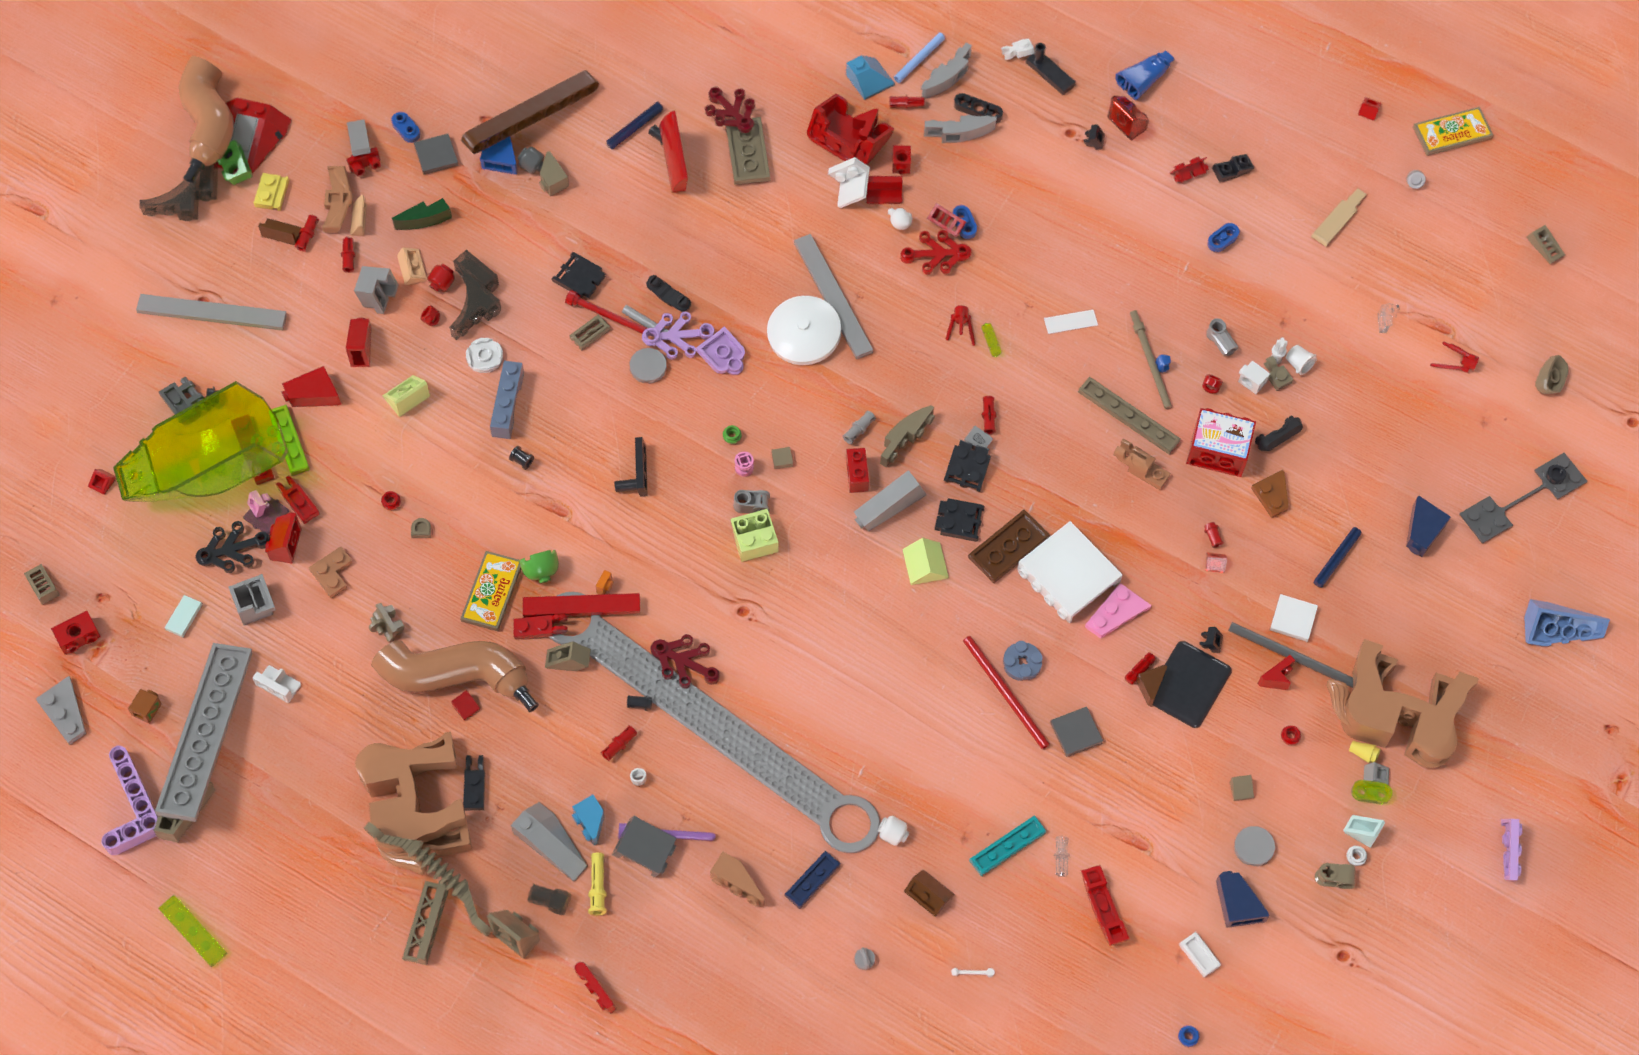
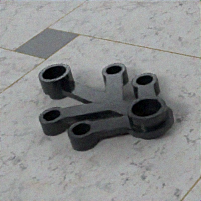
M235 521L232 524L230 535L221 548L215 549L219 541L225 538L226 534L222 527H216L213 530L214 536L207 547L199 549L195 558L197 563L202 566L213 564L224 569L226 573H232L235 570L233 561H223L217 557L225 555L242 563L245 567H251L254 564L253 557L250 554L242 555L236 551L255 545L260 549H265L267 541H270V537L266 532H258L254 538L234 543L239 534L244 531L243 523ZM236 526H241L240 529H235ZM217 532H222L221 535H216ZM208 554L206 558H202L203 555ZM246 559H251L249 563H245ZM227 565H232L231 568L226 569Z

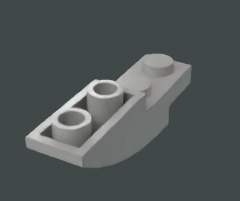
M966 42L962 48H958L953 60L950 59L947 65L941 63L938 68L932 71L930 79L928 81L925 80L921 86L922 97L927 99L944 92L968 71V59L971 56L972 45Z
M966 115L960 116V122L952 120L925 121L924 137H942V143H956L976 139L995 130L996 117Z

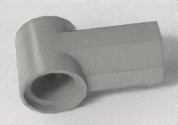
M1218 318L1213 319L1206 332L1207 338L1214 341L1224 357L1229 356L1238 349V346L1226 330L1225 322Z

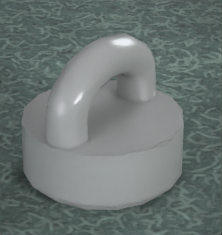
M1412 170L1406 177L1407 183L1414 189L1422 187L1426 180L1420 170Z
M867 948L858 950L854 957L856 966L862 970L870 969L875 962L874 953Z

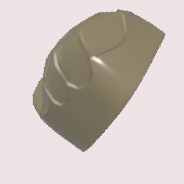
M1560 355L1551 356L1540 369L1535 382L1537 390L1542 394L1561 392L1568 375L1567 362Z

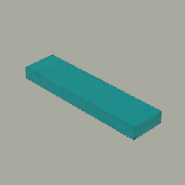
M1034 815L971 857L969 861L982 877L1044 835L1046 830Z

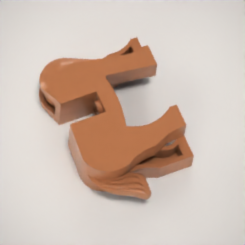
M1364 639L1352 672V693L1350 694L1348 686L1344 682L1334 679L1327 681L1332 706L1337 717L1341 720L1343 730L1355 740L1385 748L1394 734L1397 722L1402 726H1411L1412 730L1404 755L1425 768H1437L1444 765L1457 746L1454 717L1465 702L1467 694L1474 690L1479 678L1459 672L1455 679L1435 673L1431 681L1429 703L1407 694L1384 691L1382 687L1383 680L1393 672L1398 659L1381 654L1383 645Z
M446 732L437 740L421 744L413 749H402L382 743L370 744L358 754L355 761L360 780L371 798L392 793L398 794L396 798L369 803L371 823L384 835L417 841L422 840L424 843L421 849L430 847L428 855L435 852L437 856H446L472 850L462 799L455 800L441 811L420 813L419 795L413 779L428 770L457 768L451 732ZM374 839L380 854L387 862L396 867L414 871L420 875L426 874V867L421 868L423 861L415 863L417 855L409 858V854L401 847L378 842Z

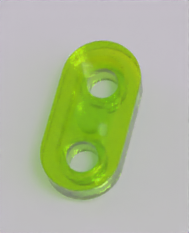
M1358 780L1351 788V794L1356 800L1368 803L1386 804L1390 801L1393 794L1389 785L1374 781ZM1358 790H1363L1364 794H1360ZM1378 793H1382L1384 797H1380Z

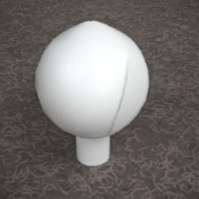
M890 208L888 210V214L891 216V224L894 228L898 230L909 228L912 223L910 212L903 208L896 210Z

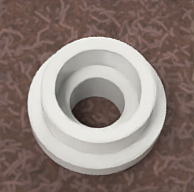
M1352 846L1348 849L1346 857L1350 864L1360 866L1365 863L1367 853L1360 846ZM1353 854H1358L1360 859H1355Z

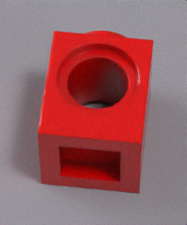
M893 145L892 173L900 175L910 174L911 146Z

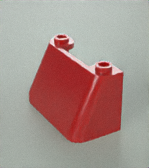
M836 93L814 108L807 128V136L812 142L843 161L855 157L868 165L891 138L894 128L886 123H880L876 126L872 138L868 137L865 141H862L858 137L860 130L853 128V117L847 114L848 102Z

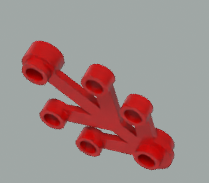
M940 230L937 234V240L941 243L944 242L951 248L945 249L930 238L928 231H922L919 234V241L927 244L932 250H913L910 247L902 249L900 259L903 263L910 264L915 258L934 257L930 262H925L922 265V272L929 275L945 257L952 256L949 261H944L940 265V271L943 274H948L958 261H966L970 258L971 248L966 244H957L948 237L947 231Z

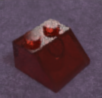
M1113 96L1111 98L1107 118L1127 138L1132 141L1147 130L1148 117L1137 109L1132 101H1129L1124 96Z

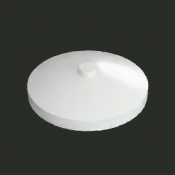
M814 296L790 298L781 303L769 318L767 325L769 344L776 355L791 364L811 365L818 363L831 355L839 344L841 338L839 316L828 302Z

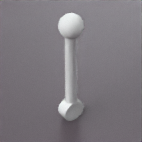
M953 968L951 973L953 976L958 974H976L992 977L994 970L992 968L987 969V971L958 970Z

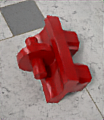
M376 146L370 149L371 153L353 156L352 154L351 157L347 158L349 171L351 173L354 172L359 177L364 175L365 167L369 165L374 170L380 168L381 160Z

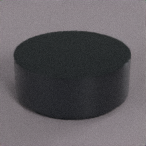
M1552 465L1546 472V478L1552 484H1561L1567 475L1566 470L1560 465Z

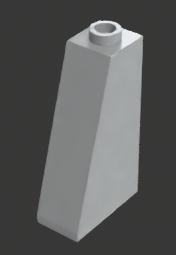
M908 470L855 510L854 513L857 518L854 520L861 529L865 526L870 531L922 499L926 494Z

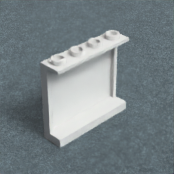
M1071 521L1022 558L1017 568L1020 576L1027 579L1031 583L1032 588L1044 596L1045 602L1049 606H1053L1060 618L1066 619L1068 623H1071L1073 616L1112 585L1114 587L1117 586L1122 578L1120 571Z

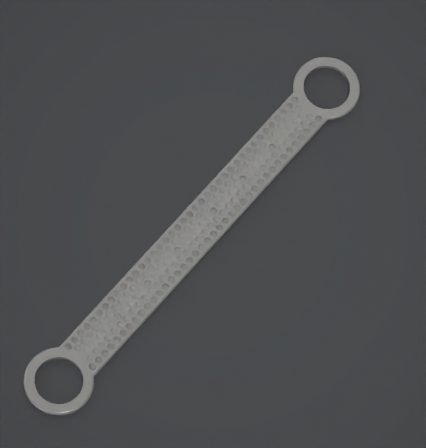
M565 592V593L559 594V595H557V596H571V595H585V594H582V593H579V592ZM591 615L590 625L579 635L564 636L562 634H555L554 636H548L554 642L561 645L574 641L591 649L590 657L643 696L648 695V697H652V702L818 824L823 838L834 849L845 853L860 852L868 848L876 840L879 833L880 819L876 809L869 801L855 795L844 796L693 684L688 688H682L679 685V675L675 671L671 679H664L662 677L660 660L609 624L600 615ZM665 671L664 674H665V675H670L671 672H670V671ZM684 679L681 682L687 684L689 681ZM854 805L867 813L871 826L868 834L862 840L855 843H846L838 840L832 834L829 820L833 812L839 807Z

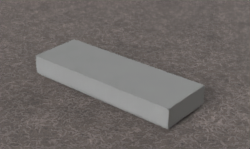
M365 120L347 122L353 156L371 153Z

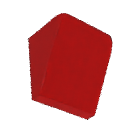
M1365 97L1358 115L1374 121L1382 103Z
M94 469L87 487L105 495L115 481L116 476L102 469Z
M467 690L451 701L452 707L464 721L480 710Z

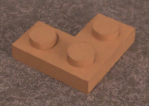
M339 547L308 568L332 599L347 589L346 584L337 573L353 563L344 549Z

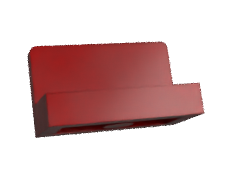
M869 176L866 203L902 204L903 176Z

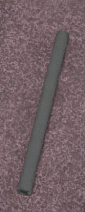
M1234 622L1231 623L1228 631L1284 657L1291 655L1295 662L1334 680L1344 682L1347 686L1353 688V677Z

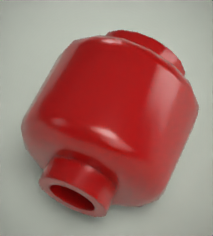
M445 264L435 265L427 277L431 283L429 287L436 292H439V290L447 291L455 280L454 271Z

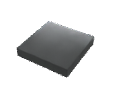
M448 133L414 142L423 175L458 166Z
M1087 706L1050 721L1066 757L1103 743V739Z

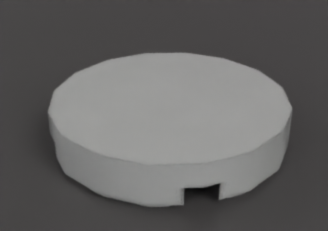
M643 348L631 357L630 372L637 381L654 383L665 375L667 368L666 359L658 350Z
M1249 826L1242 829L1234 842V851L1237 857L1247 865H1264L1272 858L1275 851V842L1271 834L1258 826Z

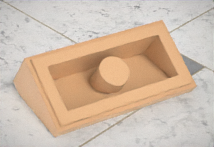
M361 195L352 207L351 236H364L367 204L364 195Z
M402 248L397 257L405 285L426 281L427 277L419 249Z

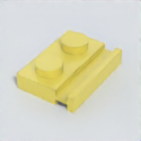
M262 173L254 206L272 210L274 208L281 211L289 178L287 176L281 177L280 175Z

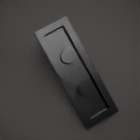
M1037 43L1034 54L1026 59V64L1064 95L1075 86L1076 81L1045 55L1046 46L1044 43Z
M635 437L636 479L615 481V491L637 490L640 497L648 496L646 443L643 437Z

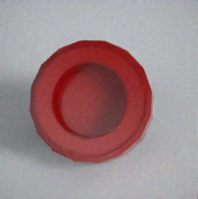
M430 305L423 310L420 319L429 326H435L440 320V313L435 307Z
M1207 374L1202 387L1206 392L1215 394L1219 392L1223 380L1214 375ZM1207 384L1214 387L1215 389L1208 388Z

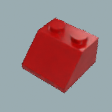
M291 512L276 517L275 524L271 525V538L265 546V552L270 560L293 563L302 531L296 513Z

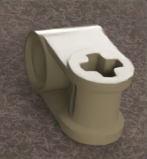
M1324 863L1315 873V881L1321 886L1338 887L1341 889L1355 888V866L1350 864Z

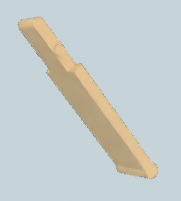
M1357 188L1348 197L1347 201L1342 200L1311 237L1327 247L1358 210L1356 207L1360 205L1367 194Z

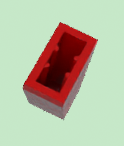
M350 319L346 352L351 367H370L372 327L369 319Z
M324 366L282 383L284 391L281 392L285 402L289 401L292 407L338 406L341 404L339 395Z

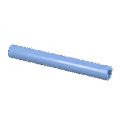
M938 33L894 76V80L900 83L945 40V36L942 33Z

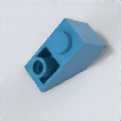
M591 795L572 806L574 813L572 818L577 825L581 824L583 827L582 834L587 841L591 840L593 845H596L604 821V811L595 796Z

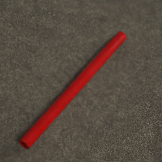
M971 636L966 637L963 643L1041 749L1048 747L1050 743Z

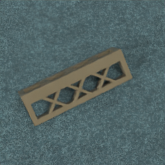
M425 881L402 959L404 961L427 965L449 891L446 890L447 882L440 885L439 883ZM428 888L437 889L432 900H429L427 897ZM430 906L431 910L429 917L424 920L421 916V912L423 909ZM424 925L423 937L418 940L415 935L416 929ZM419 945L417 957L409 956L410 949Z

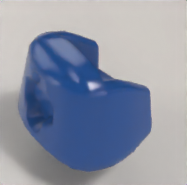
M1159 355L1156 359L1159 372L1163 373L1169 370L1170 356Z

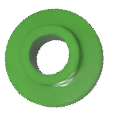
M730 425L724 429L723 439L727 443L735 444L740 441L742 433L738 427Z

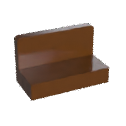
M267 218L265 224L259 223L258 225L262 237L294 246L300 236L299 231L301 227Z
M925 870L913 876L904 890L908 896L934 917L940 913L946 902L954 896L950 890Z

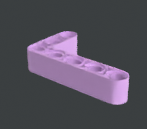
M123 746L113 747L110 750L109 757L136 815V819L103 835L102 845L111 855H118L157 836L153 831L155 825L152 828H147V825L151 822L156 824L158 816L155 814L153 804L133 760ZM124 755L123 759L116 760L118 756ZM132 772L129 777H124L125 773ZM140 788L138 793L131 794L134 789ZM148 805L144 811H139L140 807ZM136 831L133 837H128L130 832ZM117 840L114 846H109L111 841Z

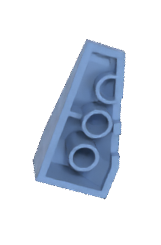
M1530 599L1524 616L1526 643L1551 646L1552 643L1561 642L1564 644L1579 639L1584 641L1604 638L1610 619L1561 605Z

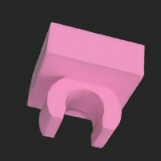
M257 490L249 492L247 504L256 518L263 516L265 508L270 505L268 501L271 498L267 493L260 496Z

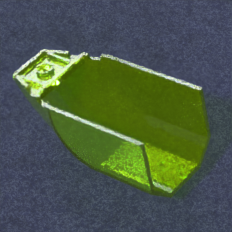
M235 381L155 425L151 429L153 432L146 439L142 438L139 441V446L133 451L130 450L113 469L123 501L157 502L206 497L229 491L284 461L288 449L278 418L264 398Z

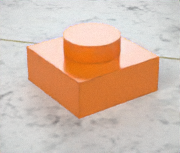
M604 570L596 584L597 594H605L606 591L609 592L614 583L611 572Z

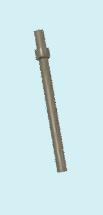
M1134 310L1130 312L1134 323V331L1140 339L1164 408L1166 410L1170 409L1172 405L1147 340L1144 323L1141 322L1138 312Z

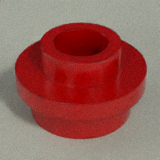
M388 491L382 496L381 503L385 509L393 510L400 505L401 499L396 492Z
M1286 726L1281 732V739L1288 745H1295L1301 739V732L1295 726ZM1287 734H1292L1294 738H1289Z

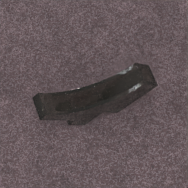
M218 161L210 166H205L202 171L200 170L193 184L183 180L168 193L155 198L140 200L139 207L143 215L155 216L165 214L171 216L177 214L179 220L183 221L198 219L199 200L210 201L217 199Z
M467 249L453 261L455 271L462 277L467 290L464 307L458 318L450 326L451 336L456 340L461 336H465L474 324L476 325L481 321L482 317L489 321L501 311L500 300L492 294L499 285L498 276Z

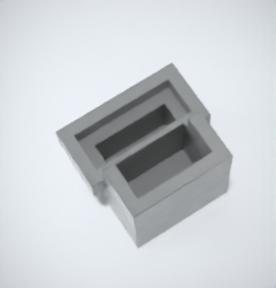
M362 266L354 292L363 307L374 308L378 314H384L389 300L388 297H395L399 284L390 268Z
M262 574L229 586L243 625L271 616L273 611L276 610Z

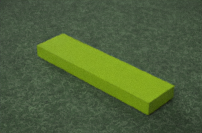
M287 404L268 410L291 476L310 470Z

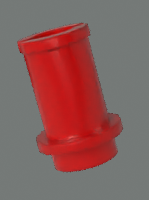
M1215 522L1206 524L1204 532L1207 533L1212 548L1223 545L1224 543L1218 531L1219 526Z

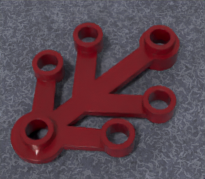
M712 87L708 93L709 100L712 103H720L725 109H716L714 105H707L705 107V114L709 117L716 116L715 124L718 127L733 126L737 127L742 133L752 131L754 121L751 115L755 109V101L753 99H746L744 101L746 110L744 116H742L739 112L742 101L746 97L743 89L735 90L734 106H732L723 97V92L719 87ZM725 117H733L735 120L725 119Z
M685 634L681 639L672 642L659 639L652 643L650 648L651 654L659 658L664 679L669 680L674 676L673 668L668 664V657L675 662L679 675V685L682 688H688L691 685V679L686 674L684 666L702 674L705 682L710 685L716 684L719 681L720 673L718 669L714 667L706 668L690 660V658L697 656H707L710 653V646L707 643H701L698 648L680 653L673 650L680 647H691L693 644L691 635ZM685 639H689V640H690L689 643H684L683 641H684ZM658 646H663L664 649H663V650H657V647H658ZM705 647L708 650L706 652H702L701 648ZM665 671H670L671 674H670V675H665L664 672H665ZM710 672H714V673H715V675L712 676V677L709 676L708 674H709ZM687 679L689 682L683 684L681 681Z

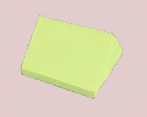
M412 375L382 396L400 417L429 398L430 394L426 381Z
M921 538L903 549L910 585L948 579L940 542Z

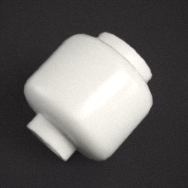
M895 816L884 817L878 827L880 838L894 846L900 842L904 843L909 835V832L906 831L907 823Z

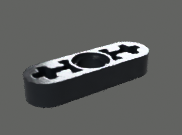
M959 93L954 98V108L960 112L972 116L988 115L996 117V123L1002 120L1003 110L1000 106L965 93ZM979 105L983 110L976 111L973 107Z

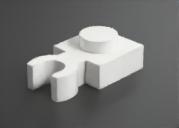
M1029 38L1014 42L1011 47L1005 46L1001 48L1005 60H1009L1014 56L1021 58L1034 54V47Z

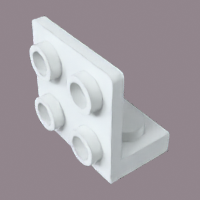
M855 157L829 168L828 175L840 182L837 205L839 208L866 198L870 167Z

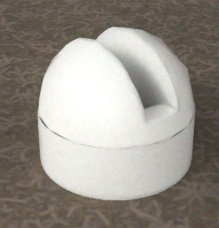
M636 768L630 773L631 782L634 785L641 786L646 782L647 776L643 769Z

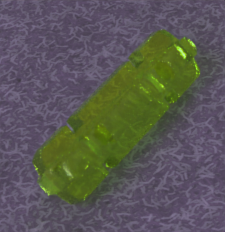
M984 323L981 329L988 348H991L989 350L991 356L998 357L1002 351L1000 346H998L999 343L992 324Z

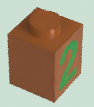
M140 688L128 710L132 716L150 724L162 703L157 693Z

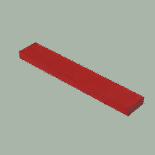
M640 593L523 597V618L553 616L556 614H565L567 616L640 614Z

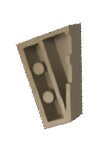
M209 782L200 811L215 792L211 782ZM158 816L153 831L158 839L179 842L193 821Z

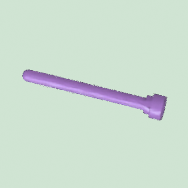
M619 823L618 839H620L627 823ZM662 830L677 839L713 841L716 838V835L710 832Z

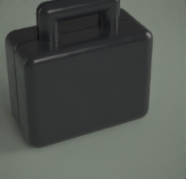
M1179 641L1165 663L1167 669L1152 705L1192 728H1199L1230 677L1232 668L1190 643Z

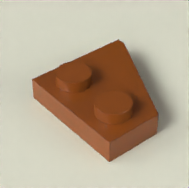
M1284 470L1252 485L1251 489L1271 518L1288 510L1289 504Z

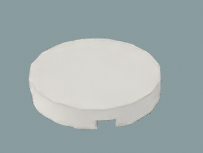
M479 338L474 340L469 348H467L466 361L474 371L489 373L495 371L501 365L503 350L500 344L493 341V339Z

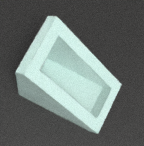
M1352 815L1343 831L1370 848L1385 822L1384 820Z

